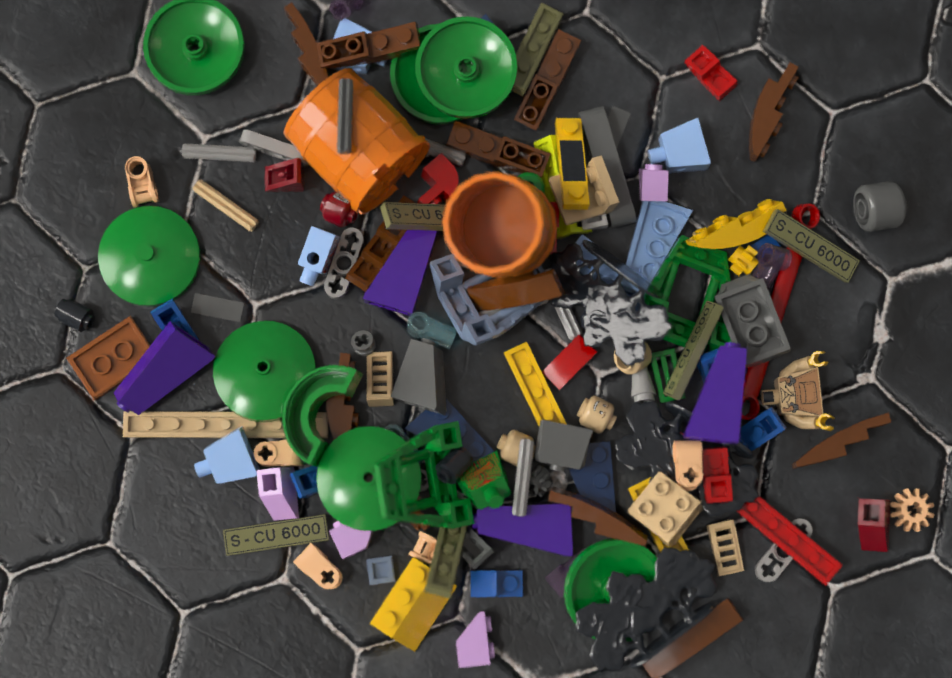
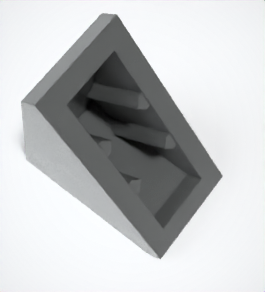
M467 525L461 556L476 570L494 551Z

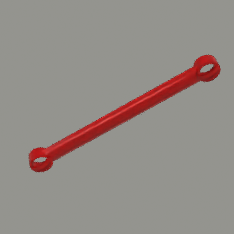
M800 204L794 208L792 218L811 230V228L818 224L820 214L815 205ZM808 209L810 221L805 225L802 221V216ZM786 247L771 295L781 323L802 260L801 255ZM769 361L749 367L744 380L742 405L748 399L750 411L746 416L741 413L742 420H752L759 413L760 406L757 399Z

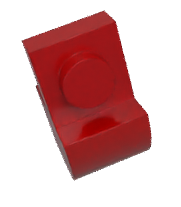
M442 153L422 170L421 177L429 184L431 189L418 199L417 204H441V198L447 203L458 187L459 178L457 170Z

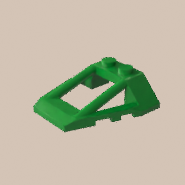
M681 235L651 281V284L658 290L661 288L660 292L663 294V297L654 298L645 293V304L649 306L662 305L668 311V299L681 263L711 275L702 304V311L706 301L714 303V296L717 294L718 287L720 290L721 284L730 281L727 252L719 249L689 246L686 243L689 237ZM667 312V321L671 323L672 327L663 340L685 347L696 323ZM720 315V322H717L703 352L713 351L720 346H725L726 342H732L722 315Z
M459 421L435 425L421 432L374 465L382 518L449 529L474 524L470 498H458L456 484L443 483L436 474V465L449 453L450 449L462 447ZM427 443L425 449L411 452L414 449ZM425 460L430 497L406 504L401 466ZM434 507L440 515L411 513Z

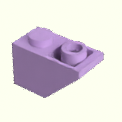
M645 164V169H639L641 201L667 202L669 171L663 170V165Z
M294 467L257 470L259 497L274 521L299 518L297 491L290 476L294 472Z
M339 521L333 524L334 529L329 531L343 560L367 549L373 531L352 529Z
M484 611L477 614L456 641L459 668L489 665L490 659L495 658L493 642L488 643L487 632H492L490 616L485 617Z

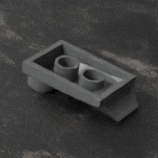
M748 274L721 284L719 293L714 297L717 304L723 307L721 315L731 341L741 344L740 348H747L745 368L776 359L791 351L763 278L758 279Z

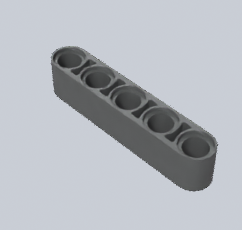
M600 106L579 112L578 116L581 118L582 132L590 160L602 155L619 200L615 209L607 213L611 229L635 223L637 221L635 210L604 107Z

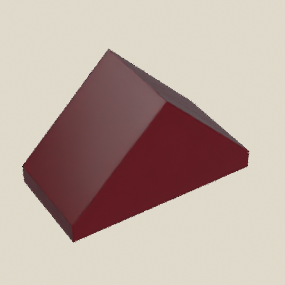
M294 158L266 166L265 191H304V165L301 158Z

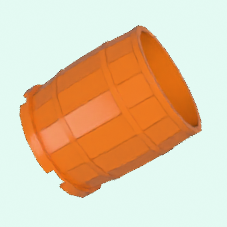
M344 68L320 83L295 109L286 123L283 132L304 160L337 193L341 194L351 203L353 211L361 215L375 209L398 189L394 184L404 174L409 178L426 157L430 148V143L423 135L418 136L407 123V120L373 86H370L358 76L352 68ZM342 78L353 80L352 144L350 154H339L337 152L339 80Z
M494 172L472 177L458 186L448 200L443 218L446 243L454 256L475 273L504 278L532 272L542 266L554 248L557 232L554 208L542 191L517 176Z

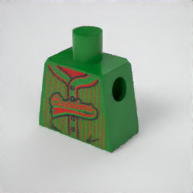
M497 451L472 462L471 467L457 481L462 493L467 498H470L471 503L477 509H483L487 506L493 509L499 508L503 504V499L511 494L507 473Z

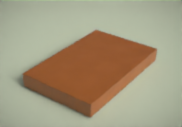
M129 316L66 359L93 400L96 401L121 384L151 345L132 316Z

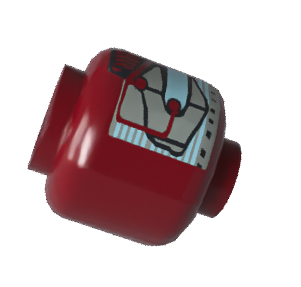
M336 191L326 194L320 205L323 219L341 228L348 226L350 223L353 224L357 220L359 213L357 214L353 211L351 203Z

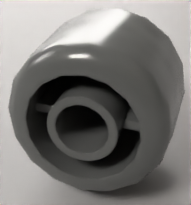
M894 181L861 185L855 191L853 198L854 215L860 228L866 232L898 228L905 221L907 213V201L900 185Z

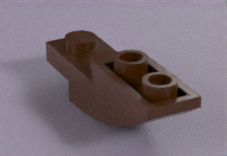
M411 22L368 34L362 31L316 44L320 67L337 68L401 57V53L419 49L421 39L418 24Z
M558 29L543 63L514 118L515 121L537 131L571 66V62L581 43L580 39Z
M791 62L778 83L770 78L768 79L756 103L749 132L750 160L753 162L756 161L758 156L764 157L770 147L767 140L770 135L776 137L783 123L779 122L783 115L779 110L786 100L783 93L786 88L791 90L798 79V76L795 75L798 66Z
M455 121L446 145L469 154L471 158L521 174L526 172L535 173L541 178L550 157L548 152L505 136L501 138L458 121Z
M340 353L339 365L355 369L356 361H352L351 354ZM339 395L326 400L327 417L334 440L343 433L353 428H358L359 413L355 412L356 408L354 406L346 405V401L351 402L352 397Z

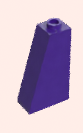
M407 230L365 292L363 297L364 303L413 317L439 231Z
M169 321L114 391L118 401L117 405L127 413L133 411L140 415L211 362L215 355L210 347Z
M726 342L725 346L718 348L685 429L683 439L726 444L739 443L747 348H740L741 344Z
M564 504L527 505L525 516H514L512 514L513 506H500L496 509L485 507L477 509V513H473L474 524L472 526L473 529H478L479 535L565 557L573 556L571 506Z

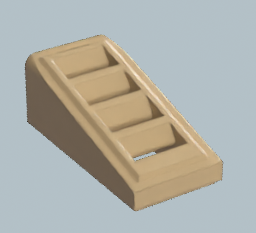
M392 351L373 352L367 356L368 406H393L394 398L391 397L394 389ZM373 362H387V365L373 366ZM387 372V375L373 376V373ZM373 383H387V386H373Z
M734 520L707 525L718 576L744 571ZM728 529L729 534L716 537L717 531ZM731 540V545L718 547V542ZM733 549L734 555L720 557V552ZM736 560V565L722 567V562Z

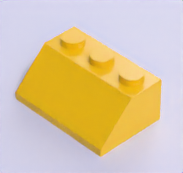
M413 557L370 624L415 652L449 598L424 592L430 568ZM455 584L453 586L452 594L457 588V585Z

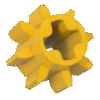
M740 245L728 259L733 264L729 269L738 276L742 272L746 275L750 274L760 262L755 258L758 251L750 245L746 249Z

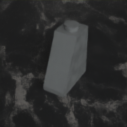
M422 338L421 341L411 339L391 397L401 403L445 416L447 408L443 351L435 347L436 342L426 338Z

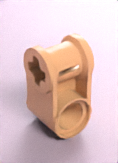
M139 156L129 158L125 164V171L132 206L135 208L141 203L159 202L150 165ZM136 165H144V171L140 175H133V169Z
M286 439L261 442L254 449V458L260 465L265 467L304 465V461L294 453ZM264 448H268L269 452H273V455H270L267 461H264L263 457L259 456V453L264 452Z
M698 440L674 441L673 461L675 464L676 484L687 492L693 491L703 478L702 443ZM686 473H689V476L694 478L691 483L688 478H684Z
M419 531V539L413 551H410L408 555L431 564L437 539Z
M310 543L293 561L301 571L311 577L322 588L335 589L342 583V572L313 543ZM326 572H334L332 576L334 579L333 583H325L326 576L324 574Z

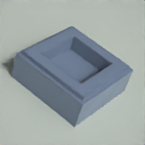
M392 556L366 559L370 585L396 582Z

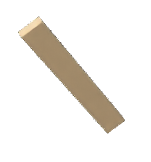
M124 411L123 415L124 438H222L243 426L247 438H286L282 419L273 422H255L244 419L234 412H142L140 415H137L133 411L129 413ZM318 412L316 416L317 431L322 439H328L329 435L327 412Z

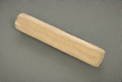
M199 179L193 186L194 192L247 230L253 231L257 227L258 220L203 180Z

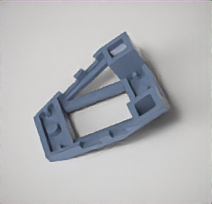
M454 254L433 260L429 264L437 296L460 338L475 346L497 338L509 331L544 302L504 308L491 316H488V314L480 316L466 293L467 287L486 282L493 277L478 274L462 283L464 272L461 268L468 267L460 262ZM540 266L533 272L534 274H538L545 271L542 268V266Z

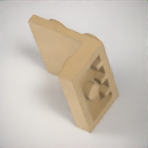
M602 155L592 158L586 166L590 202L588 210H563L560 174L550 177L549 184L565 225L610 213L618 205L619 200Z
M658 472L628 509V513L659 536L666 546L672 548L703 510V507L699 500L662 472Z

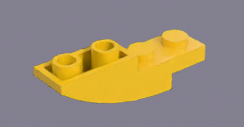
M767 199L760 202L755 210L742 213L737 218L727 215L717 217L713 220L714 224L694 231L692 233L693 236L687 239L686 243L689 246L707 249H723L743 245L766 235L763 230L775 209H779L783 213L787 210L783 202Z

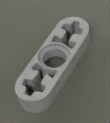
M243 130L239 141L242 145L254 147L257 151L286 161L301 158L304 167L308 166V162L304 160L294 145L250 130Z
M348 228L341 234L325 280V292L332 299L343 298L347 294L350 281L341 277L340 286L343 288L342 291L337 290L336 294L332 293L333 290L329 286L330 284H335L338 278L337 275H333L334 271L339 275L346 276L359 259L362 251L364 238L361 231L356 228ZM352 234H356V238L359 241L352 245L351 252H356L354 256L349 252L341 251L342 248L348 249L349 242L346 238L351 237ZM341 257H348L352 263L349 269L340 270L337 267V262Z
M795 519L791 521L796 526L803 524L805 526L803 531L809 538L811 537L812 526L807 520ZM774 543L755 566V574L763 582L776 580L792 560L790 556L786 558L780 557L776 551L777 545ZM772 554L775 560L782 562V565L779 566L776 563L771 569L773 575H766L764 577L762 575L764 570L761 567L762 565H770L773 559H770L769 555Z

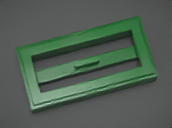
M675 348L651 353V366L659 402L663 404L675 401L676 399L670 396L665 397L663 394L656 360L657 357H660L667 385L670 374L665 356L670 355L674 371L678 362ZM685 393L683 394L681 400L686 398Z

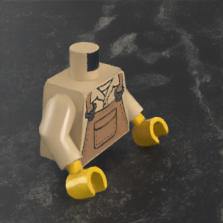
M816 351L811 356L795 360L782 369L779 377L774 380L775 389L761 391L762 405H777L778 416H783L786 422L800 429L822 428L832 431L834 427L826 426L825 422L829 418H835L829 414H823L818 368H814V366L819 367L828 364V361L822 363L818 361V356L826 352Z

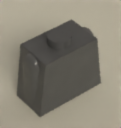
M540 420L534 459L551 464L550 469L565 472L566 467L581 470L585 466L593 430Z

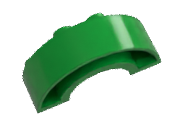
M324 366L304 375L290 390L283 408V430L289 446L304 462L318 467L323 453L329 446V443L322 439L317 431L316 416L318 409L324 401L333 396L345 395L353 397L363 373L346 366Z

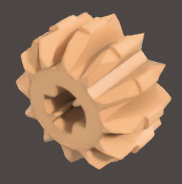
M909 488L903 490V495L899 493L894 495L897 502H891L890 507L896 509V512L890 513V517L898 516L899 519L895 522V526L898 527L904 523L903 529L905 532H909L911 528L915 532H919L921 525L924 527L930 525L926 518H934V514L928 512L929 508L934 507V503L926 504L925 501L929 498L928 494L920 497V489H914L911 493ZM914 505L913 509H916V514L910 516L911 512H907V507Z

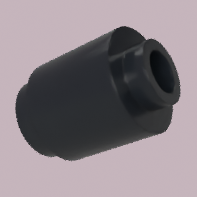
M62 299L54 313L59 322L79 332L90 329L95 320L92 309L72 299Z
M464 447L451 449L436 465V474L439 480L446 484H455L471 467V462L473 461L471 453Z

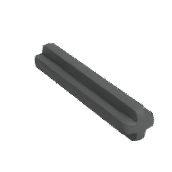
M345 78L339 80L337 152L339 154H350L352 144L353 80Z

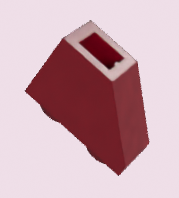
M859 499L858 529L861 550L888 552L890 500Z

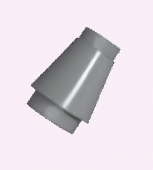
M647 367L632 374L631 398L634 399V402L642 404L655 401L656 391Z

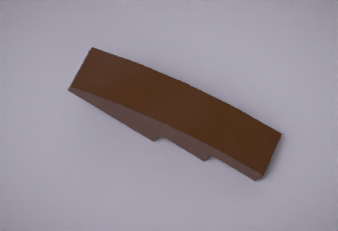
M291 2L284 7L286 16L297 28L291 32L293 41L304 53L298 57L300 66L315 85L318 86L329 77L327 69L320 67L316 41L307 23Z
M403 195L398 203L415 202ZM383 221L374 237L363 249L360 258L347 273L345 279L366 292L407 230L386 229L385 222Z
M554 269L534 274L532 271L515 277L496 278L467 287L469 296L477 311L504 309L560 297L564 293V289Z
M889 413L863 420L833 434L812 447L792 463V469L846 456V445L868 440V429L891 423Z
M554 486L551 488L548 501L572 506L571 517L597 523L595 534L646 546L648 536L624 517L582 495Z
M727 598L716 605L711 613L642 665L651 678H660L740 623L743 618L730 599Z

